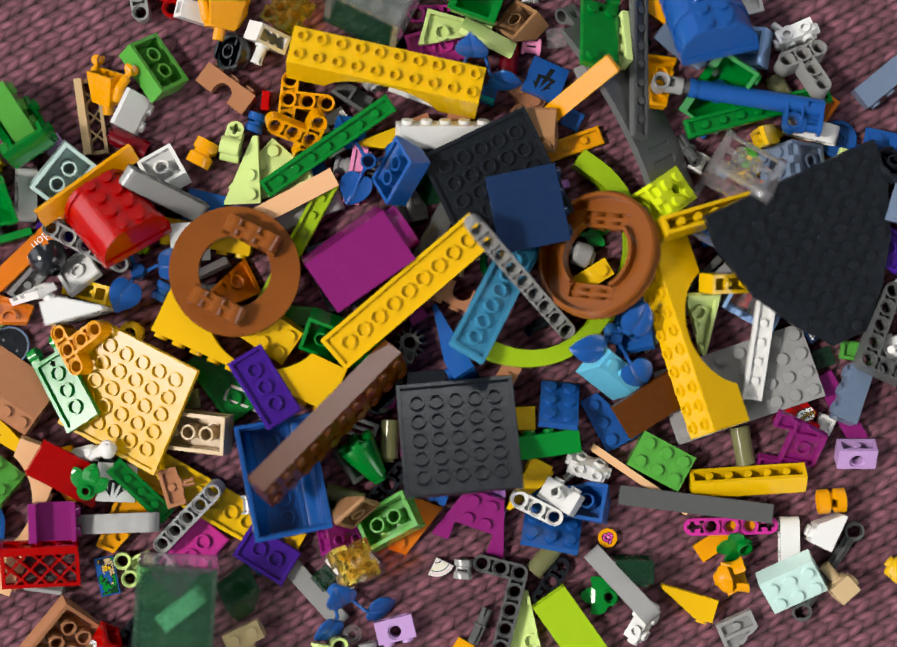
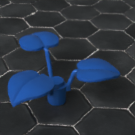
M469 32L456 44V52L465 57L462 63H467L469 57H484L488 76L491 77L488 79V84L492 88L508 91L522 85L523 81L510 71L500 70L494 74L491 72L487 57L488 48L473 33Z
M338 115L334 129L349 120L351 116ZM366 132L343 147L350 149L355 144L362 154L360 162L363 167L360 174L356 171H349L340 180V190L346 205L357 204L370 194L373 186L372 180L363 175L366 169L373 168L376 162L381 161L383 156L376 158L372 153H365L358 143L365 138ZM389 143L386 146L385 152L387 151L391 143Z
M173 248L163 250L158 256L159 264H155L148 269L141 263H135L133 255L130 256L132 264L131 279L128 281L124 277H119L110 286V303L116 313L130 309L140 302L142 298L141 288L133 282L142 281L146 273H150V271L159 267V276L169 280V262Z
M644 302L640 306L629 310L622 317L621 326L615 323L606 325L604 328L605 335L603 336L592 334L580 339L569 348L570 352L584 363H594L603 357V348L607 347L608 341L614 345L618 344L629 365L621 369L623 381L633 387L645 385L653 373L651 362L646 358H638L632 362L621 341L623 339L622 333L626 335L633 333L635 336L640 337L649 332L653 324V315L647 302Z
M340 583L330 585L327 589L329 598L326 606L329 610L334 611L335 618L328 619L321 624L314 636V641L330 640L341 633L344 623L339 620L338 610L348 603L353 602L363 612L367 613V620L376 621L385 617L392 610L395 599L380 597L370 604L369 609H366L355 600L357 592L354 588L341 585Z

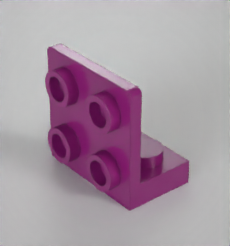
M332 513L330 514L333 528L317 531L321 557L329 556L336 551L363 549L365 547L358 527L348 529L336 525Z

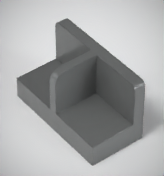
M339 82L336 88L331 91L334 97L357 112L362 111L374 101V98L349 82Z

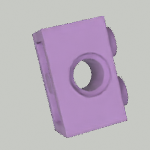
M836 439L834 459L837 469L876 468L878 448L875 439Z
M412 612L383 618L373 623L379 646L391 647L397 641L402 640L403 643L413 641V637H417ZM391 627H400L401 633L393 635L390 631Z

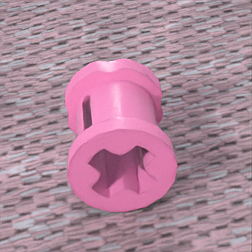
M538 39V41H522L521 54L531 53L540 56L542 39Z

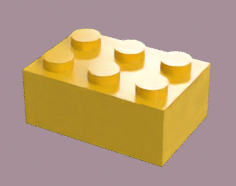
M283 316L266 330L241 338L254 347L261 344L267 355L282 365L303 335L305 329L286 316Z

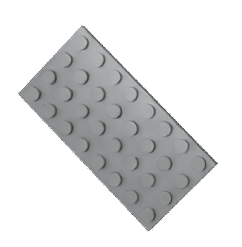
M789 326L772 333L762 401L743 399L749 421L776 413L779 409L785 410L826 396L802 330ZM750 340L700 356L703 362L717 375L737 383L742 395ZM665 368L653 372L654 377H658L662 373L666 372L668 369ZM681 408L668 416L678 445L716 433L713 432L691 439L683 414L681 413Z

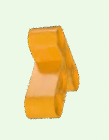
M284 73L281 80L279 113L289 114L293 119H296L297 111L310 112L313 109H320L324 114H329L335 110L336 103L332 96L299 91L300 81L296 80L294 85L289 86L286 84L287 73ZM286 96H293L294 101L292 104L287 105L284 103ZM305 98H312L313 103L311 106L305 107L303 100ZM324 100L332 101V106L329 109L322 107Z
M320 109L311 110L304 123L279 112L272 111L265 116V124L271 134L293 142L291 152L294 158L298 152L304 151L321 139L327 127V119ZM316 118H322L320 122H313ZM272 121H279L276 125H270ZM290 128H296L294 132H288ZM307 135H313L311 139H305Z
M105 320L90 321L78 331L72 325L53 326L51 338L68 371L72 375H88L93 371L94 364L88 352L111 335L112 326L110 322Z

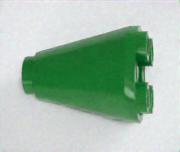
M367 429L359 435L354 433L347 439L349 442L337 449L341 457L374 484L382 482L387 477L386 469L371 430Z

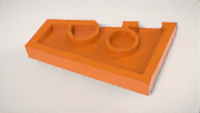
M243 259L210 291L237 304L260 294L261 289L246 259Z
M0 295V325H28L34 311V306L27 303L12 306L10 298Z
M414 499L426 526L389 545L387 549L406 555L443 509L442 506L423 499Z

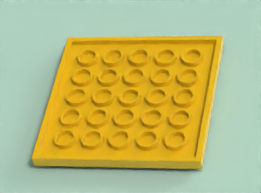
M111 324V335L88 352L94 364L93 371L88 375H81L101 414L74 432L98 445L104 440L113 441L117 446V453L115 455L152 475H156L200 370ZM59 418L58 424H60V425L63 426V424H62V422H61V420H60V418Z

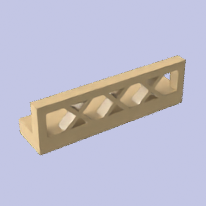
M82 78L73 79L83 153L87 157L110 154L102 105L98 104L99 109L95 115L90 113L88 106L92 100L85 89V84H88V80H83ZM95 119L101 123V129L97 134L91 130V124ZM97 138L104 142L105 150L94 151L93 144Z

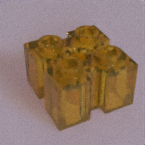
M273 0L270 5H265L259 18L292 37L294 26L305 27L302 23L305 18L309 19L316 6L309 0Z
M367 537L352 542L347 548L344 545L333 549L326 555L331 569L337 568L339 574L335 578L338 585L354 587L360 581L362 583L367 582L382 573L376 558L371 560L369 556L372 549Z

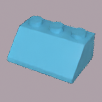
M608 347L603 348L604 355L597 362H583L576 370L578 374L611 400L626 397L641 387H633L623 381L621 369L629 364Z

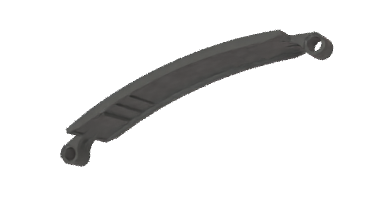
M568 4L556 9L555 18L559 24L571 26L563 29L561 33L576 56L580 58V10L576 5ZM629 66L626 70L621 69L601 85L599 90L611 108L629 143L645 184H650L671 168L677 166L691 189L694 190L685 159L681 154L677 139L663 110L648 108L649 140L640 141L629 137Z

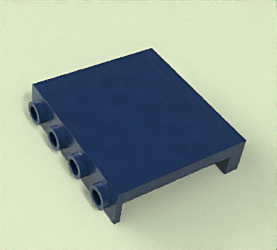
M555 163L485 178L496 235L510 252L571 240L570 236H573L571 224L567 223L566 217L569 216L567 205L563 204L562 198L565 197L563 186L559 185L558 179L561 178L559 167L555 166Z

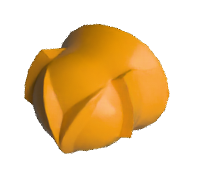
M740 556L732 562L720 561L721 565L718 566L713 574L715 586H718L728 596L736 592L750 593V586L744 571H746L742 557Z

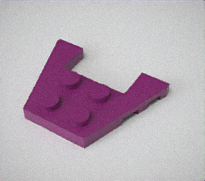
M779 409L773 421L774 427L790 431L778 456L759 453L754 465L805 462L806 467H814L828 439L827 432Z
M488 492L460 495L451 509L435 526L432 534L449 539L454 522L492 534L486 553L503 559L505 498Z

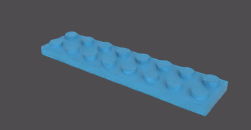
M540 246L511 252V254L530 274L538 258ZM493 260L448 345L481 365L485 362L520 293V290Z

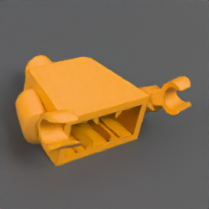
M197 0L204 26L214 29L212 40L223 42L225 31L235 32L236 29L241 27L248 15L251 0Z
M95 54L91 58L94 65L90 71H87L91 100L93 103L102 105L103 115H113L114 106L119 104L131 76L135 77L139 73V69L135 65L132 67L129 63H126L124 66L125 74L100 68L105 62V56Z

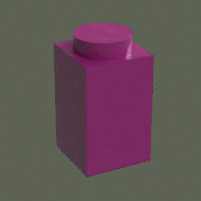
M394 205L384 212L375 206L300 259L337 312H340L415 260L410 250L420 244V242Z

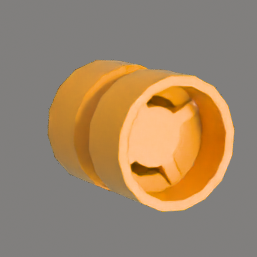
M198 135L193 144L195 149L189 151L186 160L208 171L213 162L211 157L216 156L219 146Z
M843 487L832 488L831 491L828 489H816L815 502L818 514H830L831 510L834 513L847 511V496Z

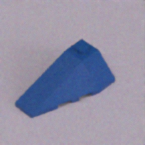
M434 304L435 321L444 363L447 366L445 372L449 379L463 380L480 377L469 357L448 345L454 333L437 305Z
M584 482L582 484L566 485L569 488L574 486L581 490L580 495L584 496L585 499L574 518L562 512L563 517L607 525L610 511L608 484ZM540 490L535 491L531 495L539 498L537 495ZM534 503L531 507V511L534 512L541 510L540 503ZM556 511L550 513V515L559 516Z

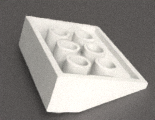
M50 295L44 297L45 301L39 302L44 323L48 326L68 325L115 312L112 307L68 299L67 296Z

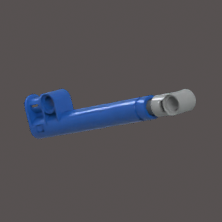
M665 72L656 73L650 83L651 90L656 94L670 93L681 95L685 93L689 98L782 112L781 128L787 134H803L807 132L814 133L816 137H820L825 111L824 99L756 88L747 89L743 86L694 78L685 81L682 77L669 76ZM656 80L663 81L665 85L659 86ZM788 120H793L796 126H791Z

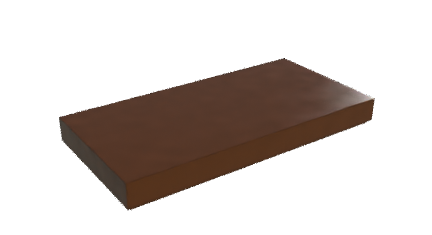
M667 370L616 402L610 408L631 440L680 409V405Z

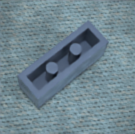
M897 55L850 92L864 110L869 107L871 109L875 108L881 103L879 99L882 96L888 97L896 90L894 87L897 85Z
M854 363L846 364L842 369V380L836 387L835 394L837 395L835 401L830 405L829 411L831 413L829 418L845 425L853 426L858 423L873 377L856 369Z

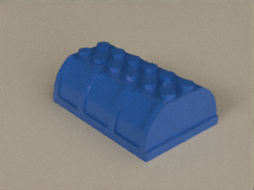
M658 0L682 66L759 49L757 34L751 25L748 11L742 0Z
M311 413L292 416L269 431L263 422L233 427L255 543L333 528L320 462H317L312 467L310 473L303 476L298 481L297 486L290 490L284 496V499L274 507H271L256 494L247 479Z

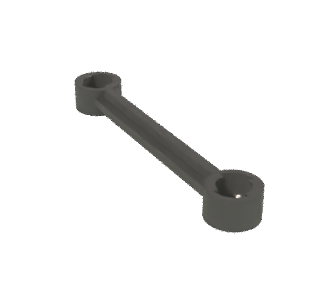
M849 521L844 525V536L828 559L835 570L853 542L862 539L864 536V527L856 521ZM859 526V535L857 537H849L847 533L848 527ZM820 571L824 577L825 582L827 583L829 579L825 576V574L822 571ZM819 595L792 606V616L800 622L809 620L812 615L811 606ZM801 606L807 607V615L804 618H797L795 609Z

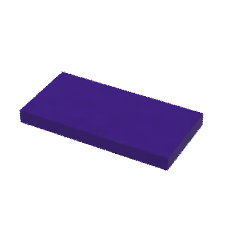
M261 344L227 364L268 431L302 411Z

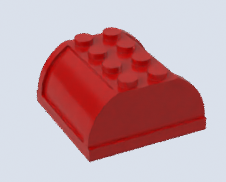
M110 169L77 187L70 195L64 210L65 221L106 270L172 233V227L168 219L159 213L146 197L119 183V179L124 173V170Z

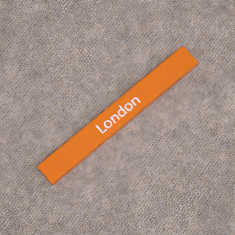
M64 214L57 218L58 220L68 224L64 219ZM53 222L48 225V230L52 233L56 231V225ZM42 226L0 266V294L30 266L27 257L29 252L40 243L44 246L49 244L48 240H54L43 233Z

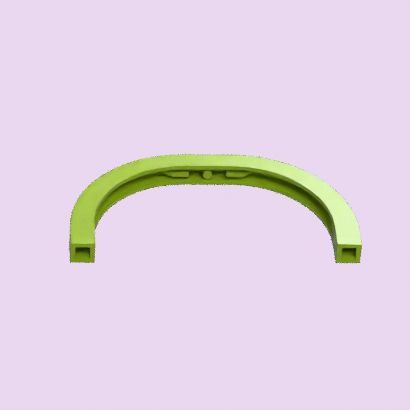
M586 149L580 153L571 166L573 170L588 179L600 191H616L631 196L620 177L608 165ZM624 231L621 233L622 256L616 276L622 270L628 254V242ZM615 316L598 320L588 319L569 339L546 349L523 350L505 346L495 341L486 360L513 368H535L558 363L574 355L569 350L574 343L586 336L600 334L607 324L612 323Z

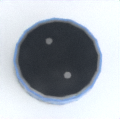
M8 326L0 329V345L24 360L27 357L26 353L30 351L28 335L18 327Z

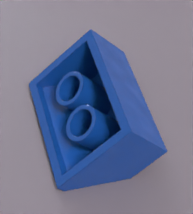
M395 135L371 178L386 205L406 206L429 167L430 161L422 149Z

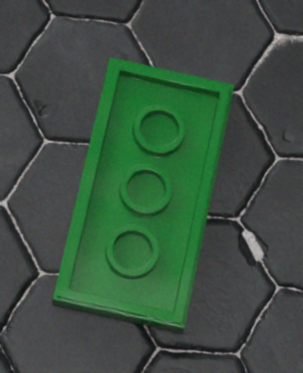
M205 355L202 358L195 356L186 362L188 365L200 370L197 381L220 413L234 414V423L254 409L245 392L230 388L231 384L240 388L241 386L233 373L224 369L226 365L222 363L219 366L207 361L208 357ZM230 388L229 393L226 397L227 401L223 400L224 395L226 393V390ZM229 399L237 401L238 403H231L229 402ZM242 403V404H245V405H247V406H249V407H248V408H244V407H242V406H239V404Z

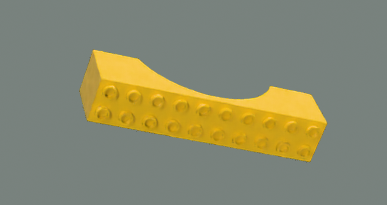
M294 26L286 59L287 78L321 86L347 81L382 85L416 96L439 112L475 119L486 71L485 67L300 26Z
M688 236L661 243L659 266L650 287L643 297L644 302H647L652 311L656 338L659 342L662 356L687 426V431L690 438L694 439L749 421V417L738 384L728 381L713 372L700 358L689 337L685 320V302L688 289L693 279L699 273V269Z
M170 289L151 328L155 332L154 336L166 342L168 339H171L174 346L183 350L185 347L190 348V353L200 358L205 355L208 357L207 361L218 366L222 363L226 365L224 369L232 372L227 364L235 359L223 349L215 334L202 329L184 314ZM313 353L295 365L277 369L293 397H296V402L307 406V403L313 405V410L344 381L348 373L347 369L345 370L343 367Z

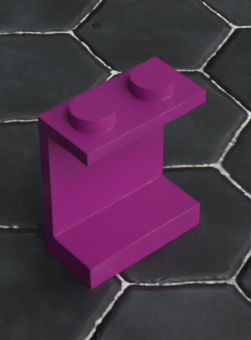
M77 501L30 502L27 504L29 543L62 540L76 542L78 537H81L82 528L81 525H78V517H81V506L77 505Z

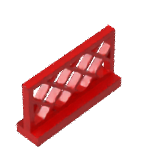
M79 538L76 542H72V540L39 541L37 543H29V540L0 542L2 590L81 586ZM66 554H75V560L71 564L63 559ZM46 555H52L56 560L49 565L43 558ZM26 556H33L37 561L32 566H29L23 560ZM4 557H13L17 562L10 567L5 563ZM59 561L67 567L61 574L53 568ZM39 562L48 568L42 575L34 570V567ZM19 564L28 569L22 576L14 570ZM71 570L76 574V580H68L64 575ZM51 571L57 578L54 581H48L44 576ZM32 572L38 579L35 582H29L25 577ZM10 573L18 578L15 583H6V577Z

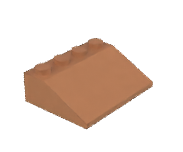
M0 345V419L23 435H28L32 432L51 401L33 366Z
M62 594L19 647H88L100 622L77 603Z

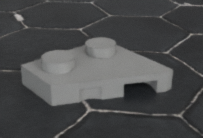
M750 608L714 623L724 647H739L743 645L748 636L758 628Z

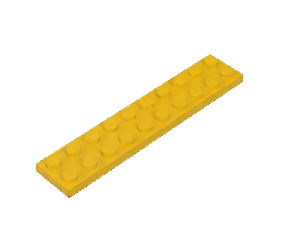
M470 213L464 216L320 340L345 370L485 251L464 226V220Z
M166 453L158 471L177 466L182 480L194 477L195 485L185 487L187 503L179 505L185 508L213 479ZM138 467L137 474L158 494L164 496L158 474L152 475ZM211 486V490L214 493H218V489ZM225 487V491L219 499L200 517L240 541L252 524L250 515H242L241 513L243 511L241 495ZM198 500L200 505L206 506L203 500ZM307 533L280 539L299 549Z

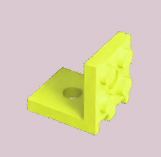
M677 166L629 196L642 206L644 205L648 208L655 223L661 216L678 212L697 199Z

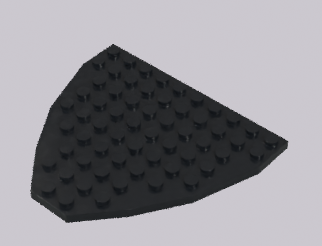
M870 139L702 216L716 253L753 298L790 325L833 346L867 331L883 284L891 238L890 222L885 220L889 207L888 182L882 179L880 164H877V160H880L882 163L883 161L875 139Z

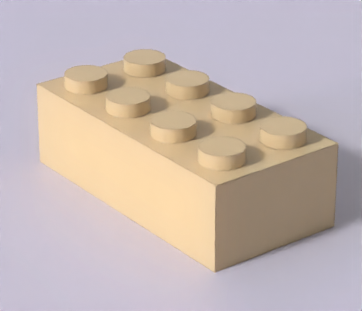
M184 409L168 449L219 456L232 453L234 414Z

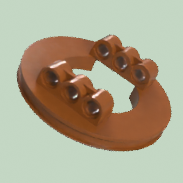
M601 190L584 194L571 201L575 211L566 217L567 223L571 224L573 236H570L571 240L540 246L538 254L540 280L550 299L562 310L576 317L591 320L613 317L633 306L650 287L656 275L661 255L659 231L647 209L623 193ZM586 228L619 233L624 231L628 242L627 258L619 274L608 283L609 286L577 283L570 272L569 255L572 245L578 235Z
M221 207L197 217L179 235L170 256V286L181 310L192 322L202 329L226 337L249 336L274 325L291 307L300 283L299 256L290 235L269 215L248 207ZM229 236L266 253L270 261L271 276L266 290L258 299L244 306H240L229 299H225L212 291L202 288L200 282L199 268L204 254L213 244L222 239L229 238Z

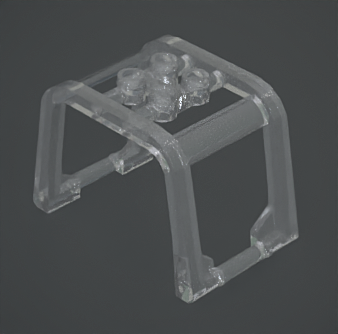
M728 129L693 189L694 194L698 198L704 185L727 197L747 192L727 181V177L751 190L750 194L768 203L788 161L768 153L735 135L736 132ZM732 139L776 162L774 168L766 167L762 157L756 156L753 158L748 155L744 147H738L736 150L730 147ZM725 153L732 156L729 162L723 159ZM761 172L768 177L763 181L756 177L757 173ZM695 199L690 204L685 206L682 210L692 208L697 199ZM702 232L690 234L714 248L710 236Z

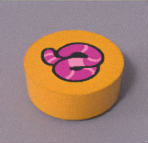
M604 528L598 533V542L603 547H612L617 542V534L610 528Z

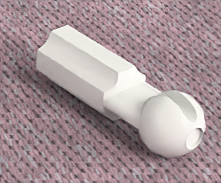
M104 440L100 445L90 444L73 448L71 453L88 462L98 461L101 457L105 459L114 457L117 453V446L111 440Z

